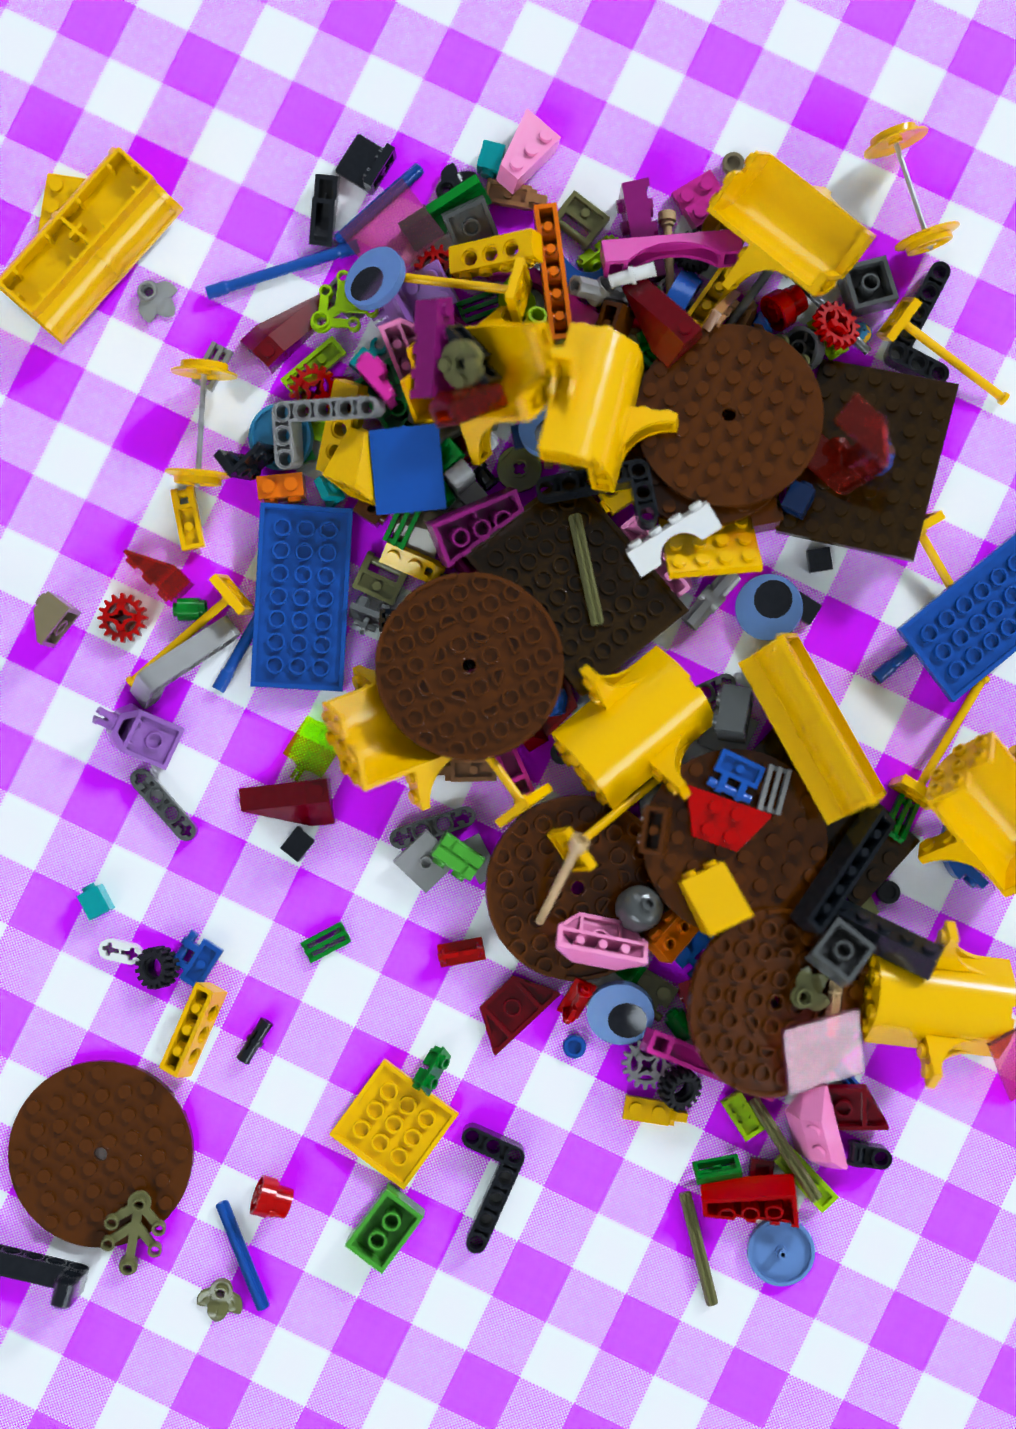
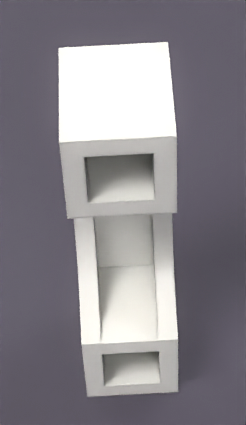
M701 500L694 502L688 507L689 511L682 515L681 513L673 515L668 519L669 523L663 527L658 525L649 530V535L645 538H636L628 544V548L625 551L641 577L661 565L662 548L665 542L672 536L680 533H690L703 540L722 528L706 500L704 502H701Z

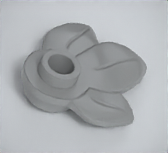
M146 280L138 286L137 294L140 298L138 310L143 319L148 323H151L157 314L162 317H173L175 315L176 308L171 297L178 292V289L168 281L155 283L154 281ZM147 290H153L151 296H146Z

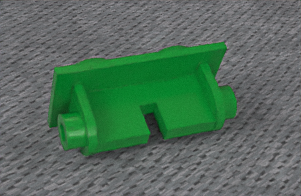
M435 1045L434 1048H430L423 1061V1064L428 1066V1069L420 1067L412 1080V1087L419 1091L422 1089L428 1097L437 1087L439 1078L450 1064L451 1055L445 1047L442 1046L440 1048Z

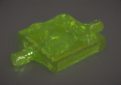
M307 715L283 752L284 755L292 759L297 765L289 776L293 779L296 775L294 780L297 782L304 770L322 778L336 757L333 746H330L326 740L327 726L324 722L317 721Z

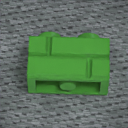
M448 831L444 832L430 853L434 857L432 861L441 868L447 866L452 869L451 875L461 882L464 879L470 882L485 861L484 856Z

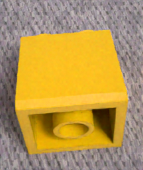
M349 427L322 475L348 496L376 506L369 431L362 427L359 430Z
M710 860L703 864V869L696 872L694 869L689 870L681 875L682 879L677 881L700 932L708 936L717 934L753 916L732 875L722 861Z

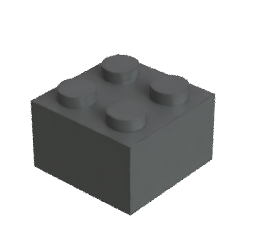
M886 255L857 262L843 279L840 278L837 281L845 309L847 311L852 309V316L859 317L890 309L899 299Z
M723 683L722 691L718 690L716 699L718 713L714 712L712 726L714 727V732L717 733L718 740L746 744L754 702L751 687Z
M837 917L829 923L804 959L839 987L843 988L853 981L876 949V946L841 918Z

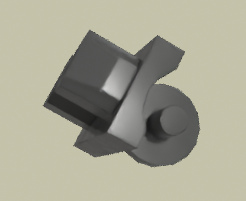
M360 595L355 603L351 602L348 617L355 619L354 625L361 627L359 634L365 635L367 630L375 633L376 629H379L380 609H391V607L380 603L376 611L369 609L371 600Z

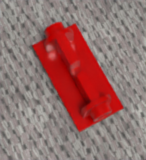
M482 937L437 945L438 960L441 968L486 960Z
M578 977L575 978L557 1008V1011L562 1013V1021L565 1024L573 1023L575 1019H578L596 990L597 985Z

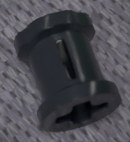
M486 462L479 465L473 472L483 490L488 492L500 479L490 472Z

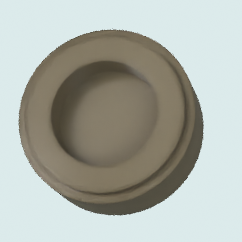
M738 152L727 153L721 163L723 173L727 175L733 170L741 171L745 166L743 156Z

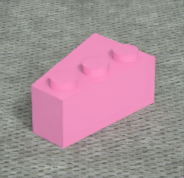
M528 108L513 136L496 177V180L512 194L556 153L561 137Z

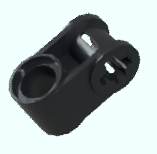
M848 1139L849 1153L846 1159L847 1165L885 1170L891 1166L893 1161L892 1155L884 1145ZM885 1152V1158L882 1161H875L877 1153Z

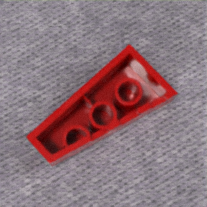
M793 1173L743 1176L700 1185L703 1217L734 1220L736 1217L752 1223H756V1219L770 1221V1225H780V1222L791 1223V1227L799 1228Z

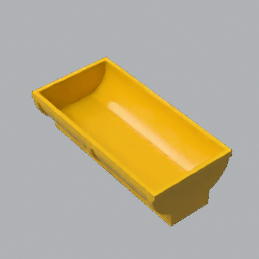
M112 146L108 150L107 156L65 203L50 215L49 221L0 274V290L62 345L67 342L184 210L156 182L149 172L119 146L117 148Z
M781 633L776 636L777 639L740 661L738 665L827 825L869 804L870 806L877 804L887 795V792L797 633Z

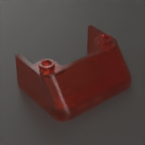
M857 393L853 394L834 420L857 443L851 446L843 437H833L828 440L821 433L815 454L807 466L832 490L841 495L851 493L883 473L891 462L887 421L881 413H878Z

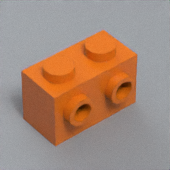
M302 472L256 476L258 500L260 502L278 503L287 501L289 504L300 503L301 500H307L306 477Z
M670 909L663 914L659 924L648 932V937L645 940L648 941V949L660 962L672 964L697 934L699 928L689 924Z

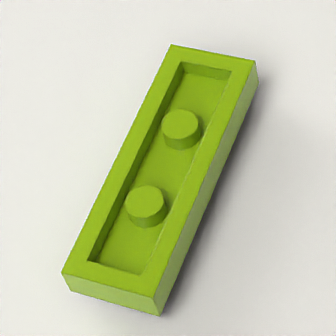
M331 336L280 380L292 392V389L288 388L287 384L293 383L290 375H297L296 368L302 371L304 370L303 364L306 363L311 368L312 364L316 363L318 369L323 365L327 368L326 372H328L348 354L337 340ZM312 374L305 376L304 379L311 377ZM300 386L298 389L299 395L302 394V389Z
M792 1147L822 1195L813 1204L823 1213L839 1197ZM781 1154L773 1159L785 1174L792 1173ZM794 1176L795 1185H796V1186L805 1194V1196L808 1198V1196L806 1195L805 1191L803 1190V1188H802L801 1185L799 1184L798 1180H797L796 1177Z

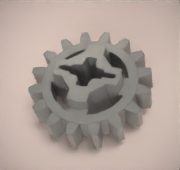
M640 1040L637 1041L636 1046L629 1044L631 1051H624L623 1054L627 1059L621 1060V1064L627 1066L622 1069L623 1074L629 1073L626 1078L627 1081L635 1080L634 1087L636 1088L642 1084L643 1089L647 1090L648 1085L651 1084L653 1089H656V1082H662L659 1078L666 1075L664 1071L672 1066L671 1063L661 1058L662 1065L660 1071H658L657 1062L660 1061V1057L642 1052L639 1049ZM634 1056L636 1065L631 1069V1061ZM642 1061H650L651 1066L649 1068L643 1067ZM650 1075L652 1078L644 1079L640 1077Z

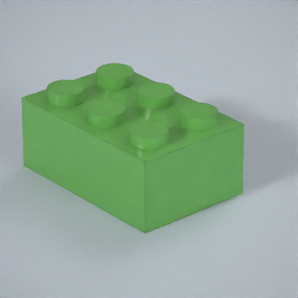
M388 1182L348 1236L345 1247L379 1273L383 1274L424 1218L426 1209Z

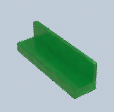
M474 174L398 223V225L408 238L413 249L418 252L448 232L441 216L442 213L481 195L484 196L488 206L492 204V201L479 178Z

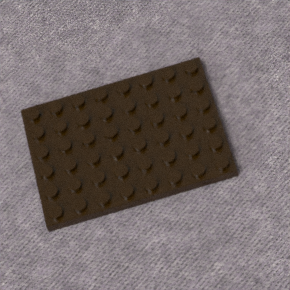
M823 359L816 377L822 394L824 408L822 433L813 458L796 480L798 482L803 480L812 484L816 497L803 520L783 511V520L780 522L779 528L776 529V533L914 562L959 384ZM873 437L886 438L891 442L895 450L893 465L890 470L884 475L877 477L861 473L857 465L859 453ZM791 484L787 487L785 496H786V494H787V492H788V490H789Z
M565 483L563 487L573 489L575 485L573 483ZM548 487L542 493L548 494L552 489ZM593 496L550 504H543L535 497L523 507L524 511L501 529L499 528L492 533L484 542L471 549L472 551L465 555L464 558L476 572L488 573L512 581L541 603L554 622L561 640L564 658L563 676L583 698L590 691L582 684L583 677L579 671L587 664L599 675H611L689 610L655 569L642 577L640 576L625 551L631 541ZM580 513L582 517L604 623L599 626L591 625L568 519L569 515Z

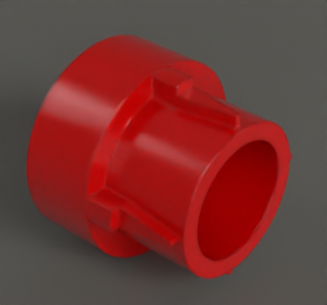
M797 284L786 287L783 290L775 289L763 296L760 301L763 315L768 318L771 328L776 331H783L797 321V316L806 312L809 307L805 293Z
M261 1175L252 1196L250 1214L261 1218L268 1216L285 1219L293 1201L294 1189L280 1185L276 1178Z

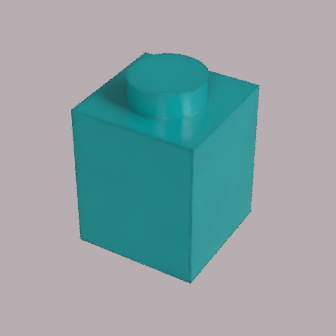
M484 139L477 162V174H480L484 179H496L501 162L506 154V145Z
M93 882L81 889L83 893L77 896L89 921L115 908L103 884L95 885Z

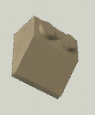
M422 511L406 547L436 559L437 552L425 522L443 515L444 511ZM415 512L410 514L398 541L402 542ZM401 513L397 521V524L393 530L392 538L394 537L405 513Z
M47 591L37 598L36 606L33 609L36 636L39 644L55 648L82 612L62 596Z

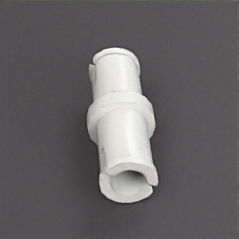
M652 261L637 267L628 266L627 270L608 274L611 289L630 283L635 285L637 281L656 277L657 273Z

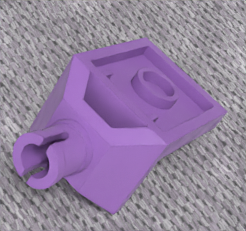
M438 259L413 273L448 278ZM403 282L395 297L384 305L383 309L379 311L378 316L372 318V320L375 322L383 318V320L375 324L377 328L379 325L399 317L414 323L415 300L452 297L454 305L460 299L454 288Z
M132 703L115 709V712L99 706L95 712L104 718L93 715L92 718L93 724L106 728L111 744L120 752L164 770L167 769L185 731V728L144 711Z

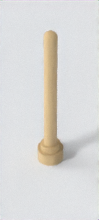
M672 209L659 211L658 223L663 228V235L672 234V227H674L676 222V211ZM664 258L666 295L675 281L674 258Z
M580 833L572 835L569 841L570 852L536 918L538 925L545 923L578 855L586 852L590 840L585 835Z

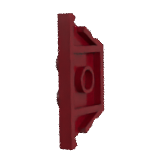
M514 974L480 1005L493 1054L496 1056L561 995L560 992Z
M819 1084L828 1086L839 1131L889 1130L888 1122L866 1084Z

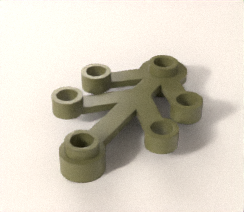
M143 1190L133 1192L128 1198V1204L117 1212L108 1214L104 1222L106 1229L115 1230L120 1220L132 1214V1220L112 1234L105 1235L100 1244L102 1250L111 1251L114 1249L116 1242L129 1234L126 1254L121 1257L119 1262V1271L126 1276L134 1274L138 1267V1258L135 1256L138 1236L147 1245V1252L150 1257H159L162 1252V1244L156 1241L141 1223V1218L143 1215L150 1222L152 1234L158 1237L165 1233L166 1223L160 1220L150 1208L151 1197ZM140 1201L143 1205H137L135 1202ZM108 1220H115L116 1223L110 1224ZM161 1226L163 1229L157 1230L155 1227ZM110 1241L112 1244L106 1245L104 1242ZM157 1247L159 1250L153 1251L151 1248ZM130 1265L132 1268H126L124 1266Z

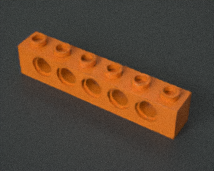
M557 202L533 205V221L535 231L542 235L543 262L539 263L544 306L547 313L546 321L554 347H562L565 345L572 317Z

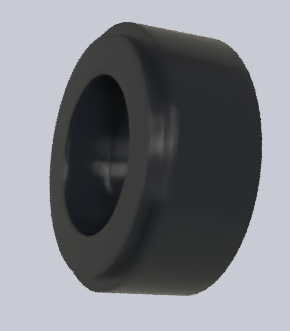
M885 880L876 890L877 898L886 904L895 903L901 893L899 886L889 880Z

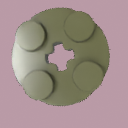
M453 340L444 348L442 356L438 361V367L443 372L446 380L455 388L471 387L476 385L483 377L485 367H482L481 359H484L480 347L472 340ZM461 359H464V360H465L464 363H463L464 366H465V369H464V368H461V366H460V360H461Z
M513 446L506 449L500 455L497 463V474L501 484L505 488H516L518 493L535 487L542 473L540 457L534 456L525 448L515 450ZM517 464L520 466L521 464H524L525 467L523 470L525 473L515 474L514 465Z

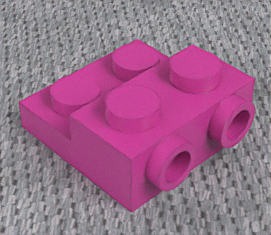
M711 169L671 193V197L691 229H696V232L702 229L705 218L710 214L706 211L710 206L709 200L716 192L720 191L722 186Z
M363 353L357 359L358 363L355 365L360 376L379 398L384 401L386 406L392 410L398 405L395 399L397 394L389 384L387 366L378 356L373 358L370 353Z

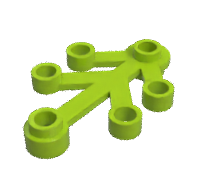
M340 270L336 275L338 281L335 305L329 310V300L333 297L334 292L328 284L320 286L319 309L313 313L310 319V325L315 332L326 333L331 328H348L350 332L356 333L361 329V323L357 317H350L349 319L335 318L340 313L366 314L369 318L378 316L379 309L369 313L368 311L358 309L347 299L344 288L345 280L342 281L340 278L344 275L347 276L348 271ZM325 290H330L327 295H323ZM322 320H325V321H326L325 324L319 325V322H320V321H322ZM357 322L355 327H350L351 323Z

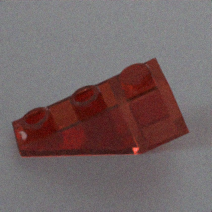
M502 383L438 392L428 409L436 427L439 428L459 425L508 406L509 401Z
M126 549L123 551L128 556L125 559L128 564L134 569L138 567L143 572L141 577L150 586L154 584L159 589L157 594L165 602L170 600L176 603L178 598L184 596L195 585L175 565Z

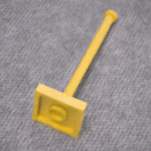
M523 257L515 258L508 285L406 273L404 279L406 283L505 294V301L512 323L523 322L533 286L526 259Z
M903 297L875 335L883 341L894 342L904 329L997 399L999 405L1005 404L1010 397L1009 393H1003L909 322L922 302L915 297Z
M942 510L926 513L919 541L947 588L953 583V580L926 534L928 532L927 529L946 518Z
M215 573L209 578V581L219 591L222 598L132 677L128 676L125 680L130 687H132L136 675L142 669L191 638L226 606H231L238 615H251L254 612L255 607L228 575Z
M985 676L972 687L919 779L916 781L907 774L892 778L888 787L899 794L903 793L907 799L910 798L913 800L912 802L919 804L921 808L930 810V807L925 803L927 794L926 784L930 779V773L937 767L985 684L989 683L990 677Z
M496 757L485 759L514 799L513 803L515 805L495 820L499 828L523 814L553 791V788L547 783L528 796L522 795Z
M652 777L583 835L589 840L594 838L656 787L659 782ZM571 827L555 828L546 834L564 861L570 852L569 841L575 833ZM586 850L585 853L578 855L571 871H591L597 864Z

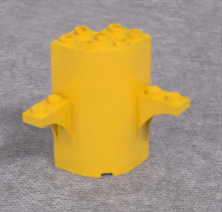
M755 150L754 153L751 152L744 161L745 166L741 171L733 170L725 176L722 182L724 185L719 192H716L709 200L710 206L706 210L749 244L748 247L745 246L737 256L739 260L736 264L731 266L724 274L725 280L722 285L728 290H735L749 276L760 271L772 270L787 275L814 297L825 295L835 287L836 282L840 278L843 279L851 271L876 238V235L840 207L831 197L832 192L829 189L811 185L770 152Z
M507 306L498 307L476 326H464L492 354L488 363L503 377L494 393L479 395L471 386L461 388V393L410 399V390H414V379L411 378V372L401 380L402 390L414 424L459 423L473 465H481L492 455L490 437L494 424L500 422L531 421L545 408L549 401L551 384L550 352L554 345L547 321L512 323ZM414 342L406 349L412 368H415L416 355L412 354Z
M570 322L565 345L562 347L552 346L550 352V394L546 418L538 445L540 460L587 467L592 489L615 493L622 462L630 449L651 435L667 432L677 433L679 426L678 413L667 409L660 411L646 406L636 407L645 370L643 354L637 343L614 331L612 327L607 325L600 327L584 322Z
M657 645L632 666L616 674L599 675L586 664L579 671L583 677L582 684L591 692L589 694L591 700L551 733L555 740L553 745L562 755L560 757L566 766H573L575 768V773L583 780L581 782L582 786L589 793L593 791L595 798L601 805L607 804L612 810L652 776L659 783L663 781L673 796L679 795L683 800L688 798L691 793L686 782L681 778V762L689 746L712 726L714 715L712 707L702 690L698 686L696 687L689 679L691 676Z
M362 665L352 667L354 674L352 683L357 690L322 702L323 712L321 713L322 720L328 730L325 734L326 740L334 748L340 761V769L343 775H348L353 784L358 785L364 792L405 776L409 784L408 798L410 802L422 811L431 808L430 795L434 781L441 769L451 759L429 752L410 740L395 725L384 708L376 684L375 670L368 669Z
M990 731L976 736L965 744L956 745L952 753L930 773L931 778L927 787L925 803L948 830L920 842L918 859L922 864L949 860L971 865L983 872L1004 897L1007 898L1016 894V745L1007 749L997 735Z
M946 920L942 929L937 933V938L934 942L945 948L929 981L873 953L866 961L869 965V972L865 977L859 1031L863 1034V1040L868 1043L917 1048V1057L920 1058L921 1077L924 1078L925 1087L929 1089L937 1087L943 1077V1061L952 1056L971 1054L998 1058L1008 1043L1015 1024V1019L1011 1015L1013 1012L1012 1007H1016V982L1010 959L979 956L958 946L959 936L955 921Z

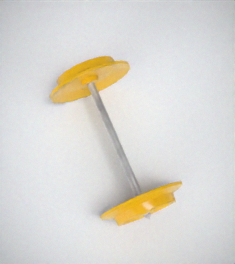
M915 122L897 124L878 133L870 140V146L864 151L863 155L866 159H878L894 153L897 154L921 226V231L908 236L895 245V251H905L907 256H916L943 246L953 239L952 232L960 226L959 221H949L927 228L902 150L917 143L928 134V127L917 126Z
M182 359L180 366L170 368V373L187 378L201 379L196 469L166 468L164 472L174 476V483L192 485L196 488L200 486L219 487L222 480L231 477L225 472L201 469L206 380H235L238 375L229 371L228 364L208 359Z

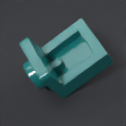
M319 476L314 480L326 507H335L346 498L344 492L324 476Z

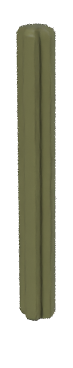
M580 513L569 515L568 519L591 625L599 626L604 623L582 517Z
M755 1096L749 1100V1105L812 1203L818 1201L822 1197L820 1191L760 1097Z
M683 1191L679 1193V1198L707 1306H714L718 1304V1298L692 1194L690 1191Z

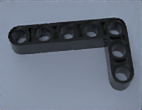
M937 261L930 267L913 296L922 302L917 310L921 315V319L912 316L909 322L922 330L950 276L951 269L946 262ZM933 271L940 272L942 278H936ZM923 291H928L931 294V299L924 297ZM901 332L894 342H889L883 354V361L890 368L903 374L934 379L932 371H936L940 374L941 381L948 379V367L913 348L916 338L911 334V338L907 339L903 337ZM891 350L899 352L900 359L894 358L891 355ZM911 361H917L920 364V369L913 368Z
M642 459L623 461L619 473L621 479L617 481L615 491L630 489L637 525L643 530H651L658 521V507L648 463ZM588 468L544 476L536 483V497L543 504L609 492L591 488V485L586 482L590 479ZM634 470H641L644 474L642 476H635L632 472ZM565 483H573L575 487L573 489H566L563 485ZM543 487L552 489L548 494H544L540 490ZM644 491L649 496L647 498H640L637 496V493ZM649 513L653 516V519L646 521L641 516Z
M472 1122L463 1128L461 1137L463 1144L469 1149L498 1161V1165L467 1232V1249L471 1253L479 1254L487 1247L525 1160V1150L519 1142ZM475 1131L479 1137L475 1140H469L466 1137V1133ZM495 1140L500 1146L492 1150L488 1148L487 1143ZM511 1150H518L521 1156L518 1159H511L508 1153ZM507 1171L511 1174V1178L502 1180L499 1174ZM492 1193H499L502 1198L494 1202L489 1196ZM488 1214L492 1217V1220L489 1223H484L480 1220V1217ZM473 1236H480L483 1241L480 1244H474L470 1239Z
M0 1244V1276L53 1288L50 1301L51 1306L59 1309H69L84 1292L89 1266Z

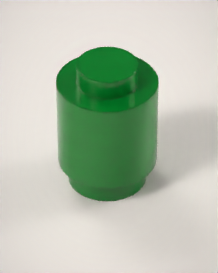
M178 598L177 603H173V616L177 617L178 621H196L208 611L207 601L201 600V598Z
M671 1008L665 1013L664 1023L676 1038L687 1042L691 1039V1034L686 1019V1012L683 1008Z

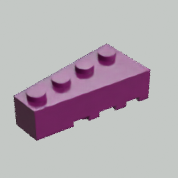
M649 177L621 183L618 200H615L617 214L622 215L623 222H620L622 236H626V238L658 235L657 222L651 219L654 215L653 199L647 197V190L650 186ZM664 259L653 261L657 276L647 278L652 283L660 282L665 278Z
M452 297L415 300L414 332L417 334V340L413 344L412 354L416 355L415 368H411L414 390H410V399L433 398L461 393L460 389L455 388L446 380L443 372L438 367V361L442 356V352L449 343L445 328L447 325L455 324Z
M506 487L425 522L441 565L450 568L458 559L471 552V549L484 542L492 533L499 528L501 529L522 513L524 508L517 489Z

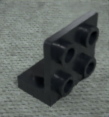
M357 134L336 167L335 172L369 194L374 195L397 158L395 147L386 143L385 147L382 148L361 134Z
M262 442L255 444L245 455L220 449L213 455L229 477L249 481L256 479V476H260L261 470L266 465L272 464L275 461L274 445Z

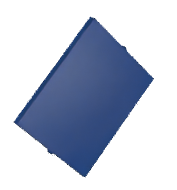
M439 424L408 427L403 425L398 428L369 430L376 514L387 515L408 512L413 514L418 511L447 509Z

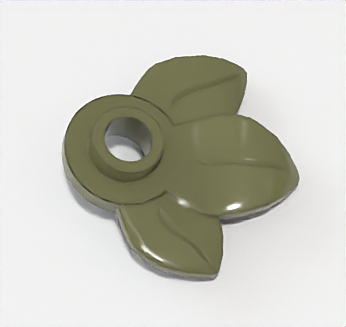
M809 967L802 969L796 977V987L793 988L790 994L793 1006L799 1009L808 1007L813 1011H820L826 1008L831 1002L828 997L822 994L828 977L821 973L812 974Z
M218 1278L209 1288L202 1289L197 1297V1305L207 1306L208 1316L214 1322L223 1320L228 1312L234 1314H241L243 1303L241 1296L233 1291L231 1282L226 1278Z

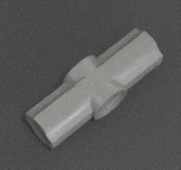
M573 275L569 279V294L585 298L594 307H599L604 300L623 303L626 306L629 304L622 287L611 289L609 279L604 278V276L594 280Z
M718 575L696 598L697 601L681 618L684 623L696 631L710 614L714 613L727 599L725 597L741 580L739 575Z

